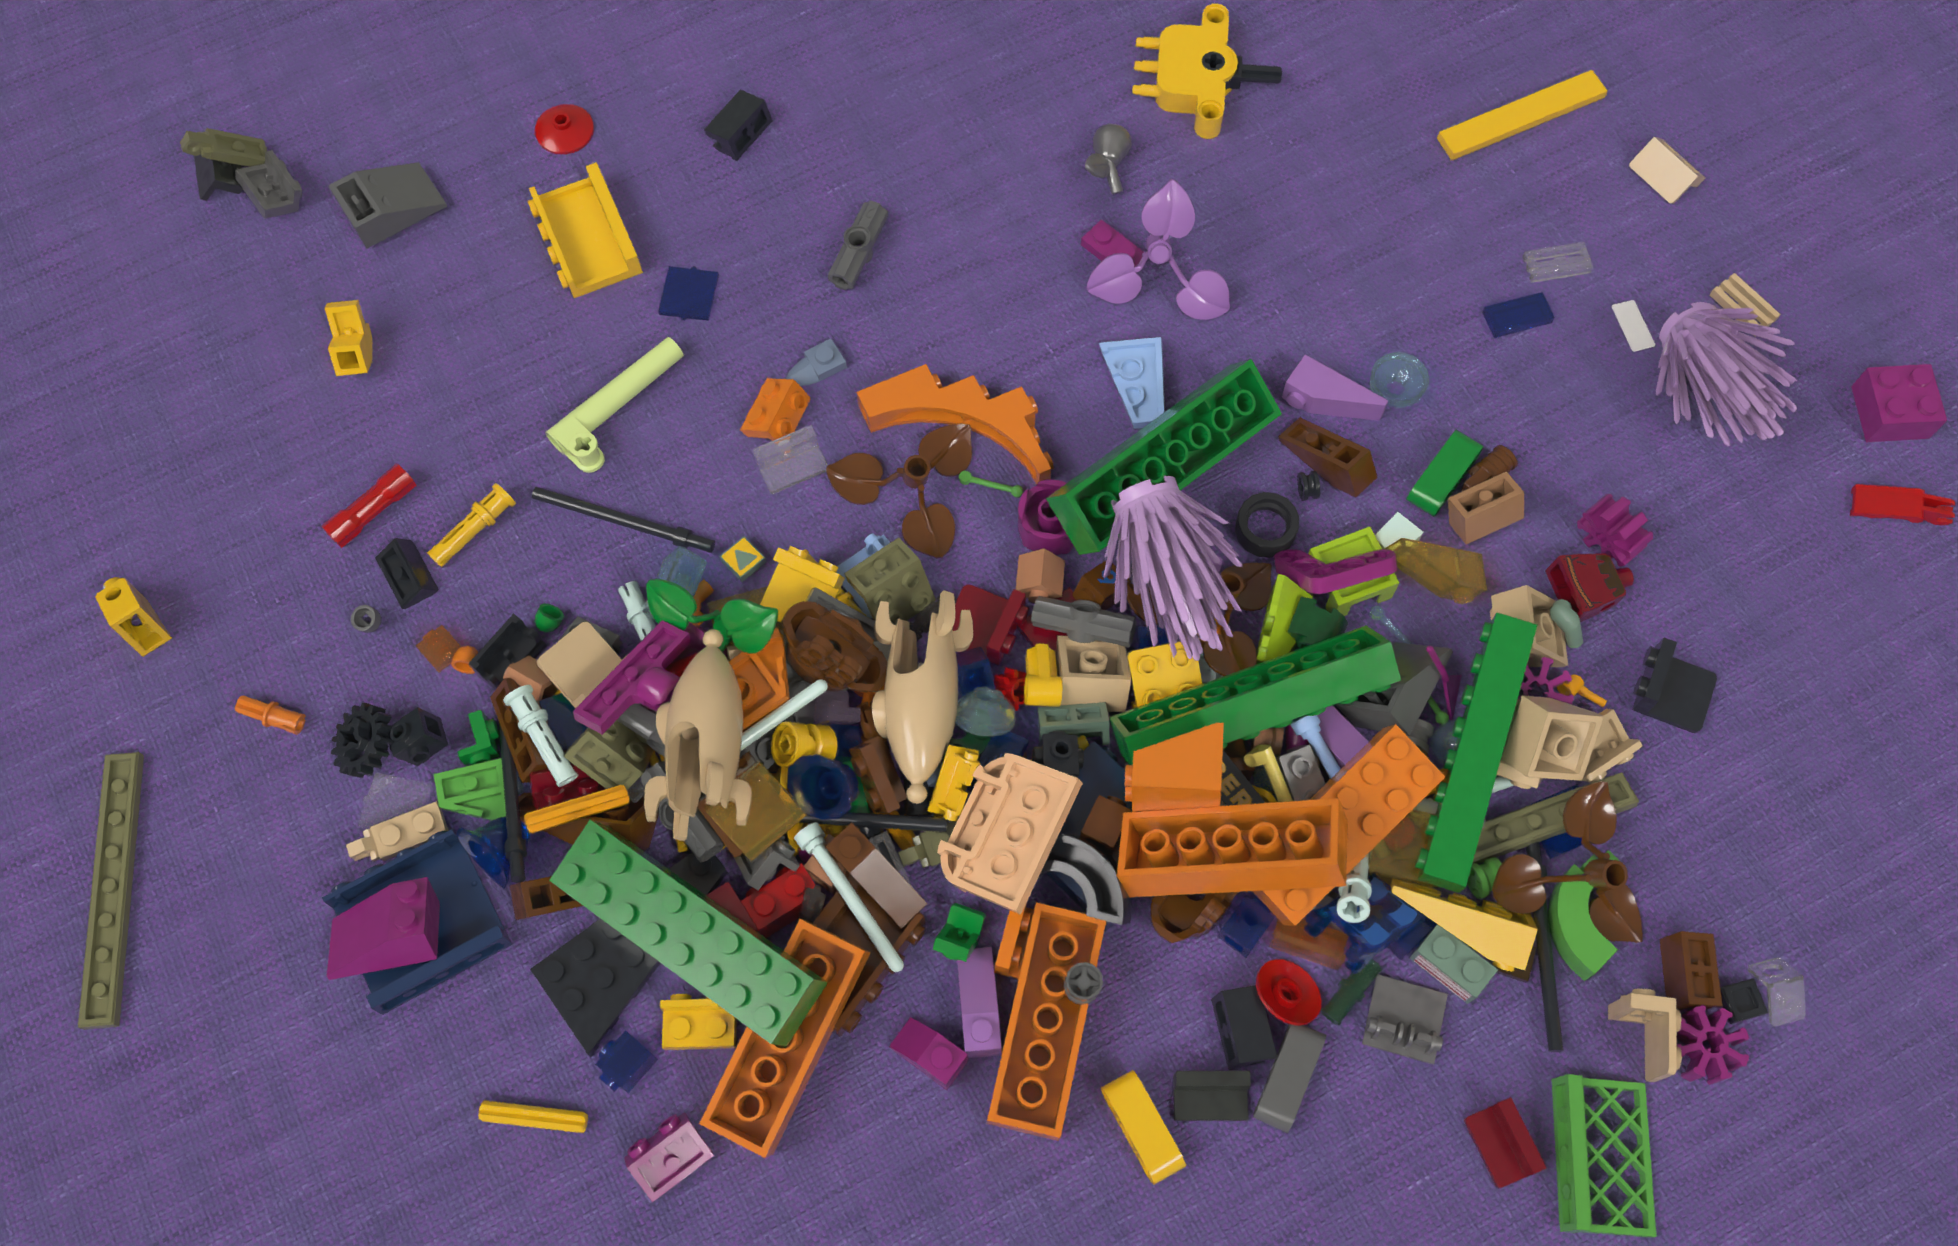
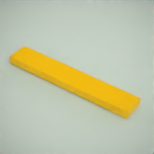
M1589 70L1442 130L1438 133L1437 140L1449 158L1455 160L1603 99L1608 91L1594 71Z

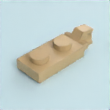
M436 801L371 826L370 829L363 831L364 838L346 844L349 857L355 861L369 856L372 861L380 859L386 861L396 857L399 852L407 848L419 847L428 842L429 837L440 831H448L442 809Z

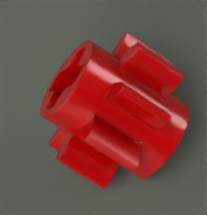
M1005 667L1004 674L994 675L995 679L992 682L990 692L997 698L995 705L1018 711L1019 704H1024V685L1027 675L1025 672Z

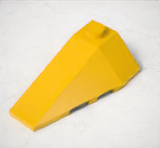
M1392 878L1391 891L1393 894L1487 959L1492 960L1494 966L1506 971H1514V968L1526 969L1538 930L1530 913L1510 912L1502 908L1498 903L1483 900L1482 906H1478L1476 902L1468 899L1465 895L1457 893L1449 894L1448 898L1440 897L1441 892L1432 887Z

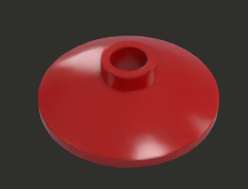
M561 104L549 108L538 118L535 125V136L540 146L550 153L559 155L571 154L581 150L590 142L594 133V123L590 114L582 107L573 104Z
M1274 959L1266 962L1259 969L1256 976V989L1259 998L1267 1010L1276 1018L1285 1023L1300 1026L1311 1023L1319 1015L1322 1006L1319 988L1313 978L1303 968L1291 961Z

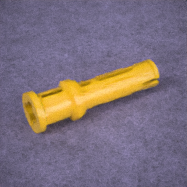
M495 483L492 486L493 490L479 503L474 502L470 508L472 511L467 517L427 552L441 568L485 526H493L496 523L495 519L506 508L516 505L513 498L500 485Z

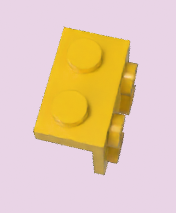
M789 546L788 551L778 547L773 558L774 561L778 562V565L760 605L778 609L777 621L781 622L787 610L796 603L806 601L814 587L836 599L845 580L843 576L836 573L839 567L820 559L818 565L806 560L808 553Z
M1181 641L1174 643L1177 651L1174 658L1169 643L1132 650L1128 653L1127 659L1135 701L1131 702L1132 709L1203 684L1199 662L1194 660L1193 657L1191 659L1187 657Z

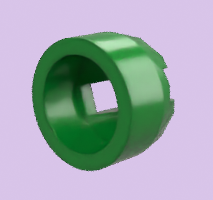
M541 604L535 614L534 622L539 630L546 633L553 632L560 626L564 619V614L554 605Z

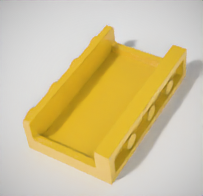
M597 162L585 166L589 177L541 195L537 194L534 186L529 188L533 198L527 201L534 218L541 217L542 222L537 224L543 241L550 240L552 246L547 247L553 265L560 263L562 270L557 271L562 287L563 289L570 287L574 298L643 273L638 256Z

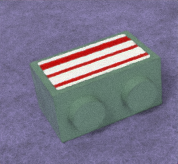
M1438 924L1428 933L1410 956L1412 961L1467 1004L1479 996L1498 971L1488 961Z

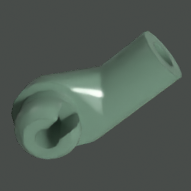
M1556 600L1550 609L1551 619L1564 632L1566 645L1569 648L1582 646L1583 636L1579 616L1571 609L1572 606L1567 600Z

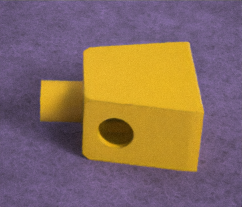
M113 577L108 579L103 585V590L96 594L95 598L110 627L142 657L172 639L148 600L126 578ZM137 614L142 625L134 626L132 624V617Z

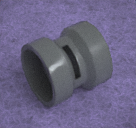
M1083 962L1072 966L1064 982V990L1068 999L1079 1005L1093 1002L1102 989V974L1097 967L1090 963Z

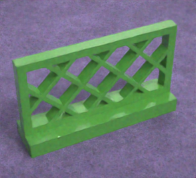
M1571 1074L1551 1079L1560 1232L1657 1237L1645 1083L1582 1078V1075ZM1584 1087L1594 1088L1604 1099L1594 1111L1584 1101ZM1606 1089H1611L1613 1091L1609 1094ZM1622 1091L1634 1092L1635 1108L1629 1114L1615 1100ZM1608 1106L1623 1120L1613 1131L1599 1118V1115ZM1592 1123L1606 1137L1597 1149L1587 1140L1586 1129ZM1627 1126L1637 1136V1146L1632 1152L1617 1138ZM1611 1143L1625 1158L1615 1170L1601 1156ZM1595 1161L1609 1176L1599 1188L1589 1178V1167ZM1630 1164L1640 1175V1184L1634 1191L1620 1177ZM1614 1182L1628 1196L1618 1209L1604 1195L1605 1191ZM1597 1200L1611 1214L1603 1225L1592 1224L1591 1207ZM1633 1203L1642 1212L1643 1228H1634L1623 1216L1624 1212ZM1617 1221L1621 1226H1613V1225H1614L1615 1222Z

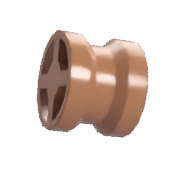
M1273 727L1260 731L1257 737L1252 738L1251 751L1257 745H1270L1277 760L1281 753L1284 727Z

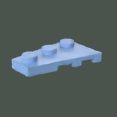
M1161 337L1099 343L1100 350L1133 428L1140 429L1145 427L1165 412Z

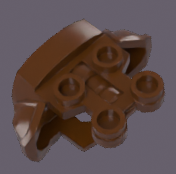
M801 601L787 610L781 620L784 634L788 640L786 658L800 677L809 684L823 679L828 684L825 692L834 694L846 688L859 692H878L885 683L887 660L883 652L879 651V648L873 644L875 640L864 631L858 620L839 614L833 609L828 610L820 604L817 605L816 602ZM830 641L835 642L839 646L840 653L834 649L835 647Z
M1238 892L1205 893V897L1200 901H1193L1186 894L1153 896L1150 906L1151 923L1158 935L1170 944L1187 940L1190 937H1200L1216 927L1224 918Z

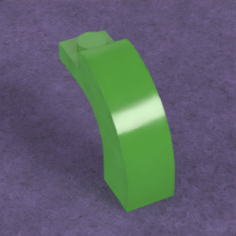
M1609 850L1605 852L1609 853V860L1619 861V859L1615 857ZM1593 854L1580 868L1574 864L1563 875L1584 874L1586 865L1590 861L1598 859V857ZM1585 881L1557 882L1551 893L1548 906L1550 934L1558 953L1565 963L1583 981H1586L1595 975L1618 949L1596 929L1590 918L1588 901L1594 887Z

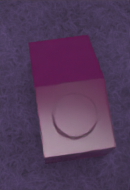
M911 1017L889 1046L890 1049L946 1091L968 1063L967 1053L940 1033Z

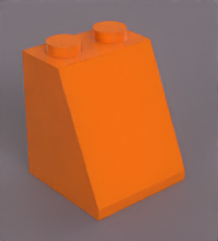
M1214 723L1134 751L1133 765H1126L1125 801L1132 802V812L1220 806L1224 723Z

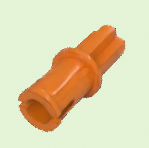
M242 695L238 698L235 705L237 713L262 721L264 727H277L295 735L302 731L306 721L304 719L306 717L305 714L285 709L275 701L267 704Z

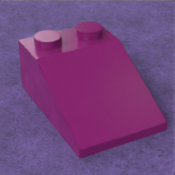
M428 877L393 883L332 919L327 978L329 980L437 959L440 902Z

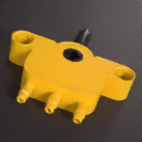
M1215 3L1204 8L1201 26L1171 25L1162 31L1160 37L1136 38V47L1157 49L1159 51L1158 61L1143 60L1134 62L1135 71L1157 73L1156 85H1133L1132 94L1155 97L1157 105L1164 111L1195 114L1194 128L1197 135L1204 139H1212L1217 137L1221 130L1225 96L1232 89H1240L1241 81L1279 84L1282 79V68L1278 66L1242 64L1243 56H1236L1232 48L1227 46L1229 12L1222 4Z

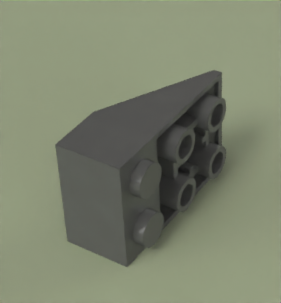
M419 162L355 171L328 185L342 211L367 249L447 207L446 202Z
M1395 642L1392 644L1401 681L1391 684V687L1385 691H1370L1359 695L1358 699L1352 703H1337L1336 706L1354 727L1380 731L1382 728L1396 724L1406 735L1410 736L1441 675L1426 650L1427 646ZM1433 647L1445 668L1453 653L1452 649Z

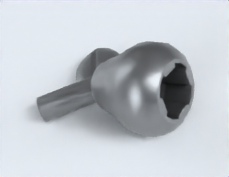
M1106 124L1096 130L1094 134L1093 148L1095 153L1087 158L1085 168L1094 177H1107L1113 195L1123 191L1116 166L1128 154L1132 141L1129 132L1124 127L1117 124Z

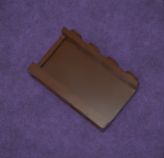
M850 874L847 878L904 962L906 957L902 954L911 943L915 946L927 930L924 927L926 923L925 915L918 912L911 921L901 928ZM837 891L813 924L871 952L834 1026L833 1032L841 1038L845 1031L851 1033L862 1019V1015L859 1012L867 1001L873 1004L884 989L881 982L890 972L894 975L896 972L889 968Z

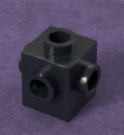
M418 707L391 725L393 727L389 738L394 742L389 747L393 756L415 766L426 762L430 757L448 745L441 718Z
M1053 731L1043 734L1038 746L1033 747L1032 761L1078 778L1079 769L1083 768L1084 751L1083 748H1078V735H1067V733L1062 731Z

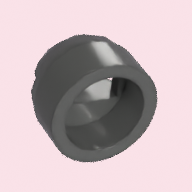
M358 606L351 615L352 626L361 632H374L381 625L382 617L380 613L371 606ZM365 614L372 619L371 623L363 618Z

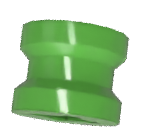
M1496 857L1486 859L1481 865L1472 863L1467 884L1477 899L1487 897L1489 892L1492 891L1497 871L1501 865V862Z

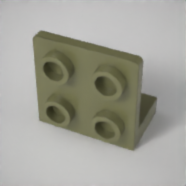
M899 537L844 573L848 583L864 599L874 621L881 601L889 602V618L893 625H896L898 618L908 621L936 601L920 559Z
M617 719L603 735L588 727L567 749L564 757L604 788L608 789L624 785L628 790L645 772L654 749L647 743V739L621 724Z

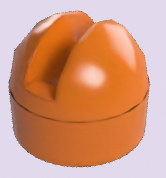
M470 645L460 647L453 656L451 666L459 672L474 674L475 672L469 666V662L478 654L477 649Z

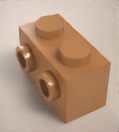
M1506 471L1449 497V524L1467 545L1523 519L1524 491Z

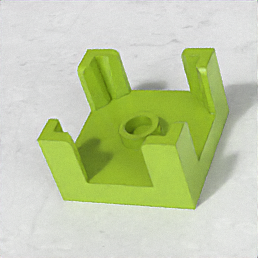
M1367 527L1310 548L1308 554L1325 564H1329L1371 551L1382 550L1371 527ZM1395 573L1328 592L1329 599L1326 603V610L1332 613L1333 608L1346 616L1352 605L1379 595L1376 600L1377 603L1392 599L1399 581Z

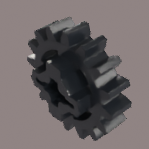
M362 703L361 706H352V714L346 712L343 714L344 723L336 725L337 736L332 737V741L336 742V747L331 750V754L337 756L333 764L340 767V773L363 778L364 775H373V767L379 769L382 767L381 758L389 757L390 754L387 750L389 745L394 742L389 738L393 726L388 725L392 717L385 714L386 709Z

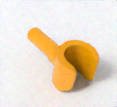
M1570 675L1572 680L1569 684L1563 683L1557 686L1560 694L1566 696L1572 694L1575 696L1578 693L1602 708L1607 703V700L1588 690L1584 686L1583 679L1578 675Z

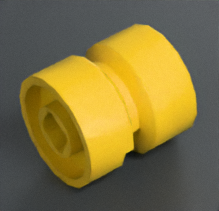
M786 721L780 723L773 733L771 752L774 761L781 767H804L806 769L823 770L827 769L836 757L837 738L834 730L828 725Z

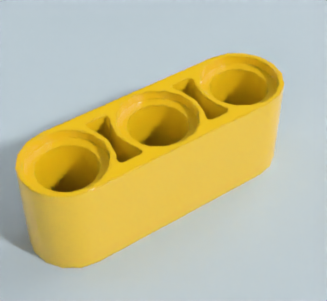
M1134 1070L1100 1087L1110 1110L1153 1185L1186 1167L1181 1152Z

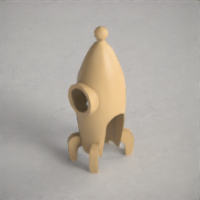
M944 590L940 593L939 613L932 612L926 658L919 668L916 633L909 630L910 622L898 618L896 625L890 622L889 602H880L874 625L876 639L882 644L891 645L884 690L876 692L873 697L872 715L874 725L881 737L888 738L901 771L911 782V786L906 792L907 798L910 802L916 804L922 803L926 799L927 790L923 783L930 778L938 767L953 735L958 705L956 652L967 650L973 638V621L970 610H961L959 627L956 631L952 630L955 622L954 593Z
M716 629L705 632L703 643L706 648L702 649L689 663L674 688L671 701L662 704L656 714L657 731L665 745L666 776H655L646 783L644 794L647 822L656 821L659 804L662 799L667 798L669 806L675 811L673 839L685 841L687 838L689 816L695 817L701 792L706 795V804L716 806L718 803H721V806L727 809L728 802H734L737 810V825L746 826L751 809L752 792L750 785L744 780L735 779L739 765L743 733L741 690L728 659L718 649L723 642V635Z

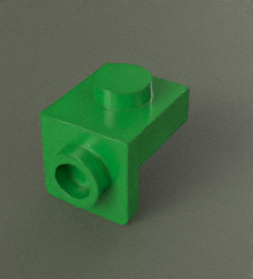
M482 710L469 713L468 717L476 745L459 750L457 752L459 759L465 766H470L500 757L495 740L500 735L494 718L488 719Z
M953 903L947 923L935 938L933 950L943 953L948 959L966 962L978 945L986 917L985 913L959 903Z

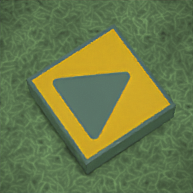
M745 536L719 556L721 562L741 582L745 581L767 562L766 558Z

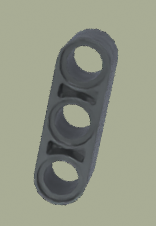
M1289 1024L1258 1100L1253 1118L1285 1133L1289 1132L1326 1039L1325 1034L1305 1025Z

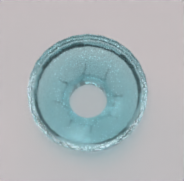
M1402 352L1389 353L1379 358L1370 374L1372 391L1388 400L1387 405L1392 407H1408L1415 404L1425 394L1429 385V375L1425 365L1413 355ZM1399 382L1403 385L1405 392L1398 395L1392 394L1388 390L1387 384Z
M988 687L974 688V691L965 694L958 700L955 724L964 731L975 735L998 736L1010 732L1014 728L1016 712L1011 702L1004 697L1001 691Z

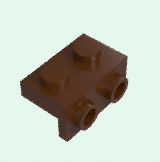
M875 736L850 748L849 752L852 756L851 763L858 777L862 779L866 789L865 796L871 808L876 813H890L901 808L899 802L905 800L907 795L883 738Z

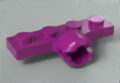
M662 620L573 710L575 720L603 735L634 703L642 704L657 712L662 704L671 701L674 688L681 678L665 669L691 643L689 633Z

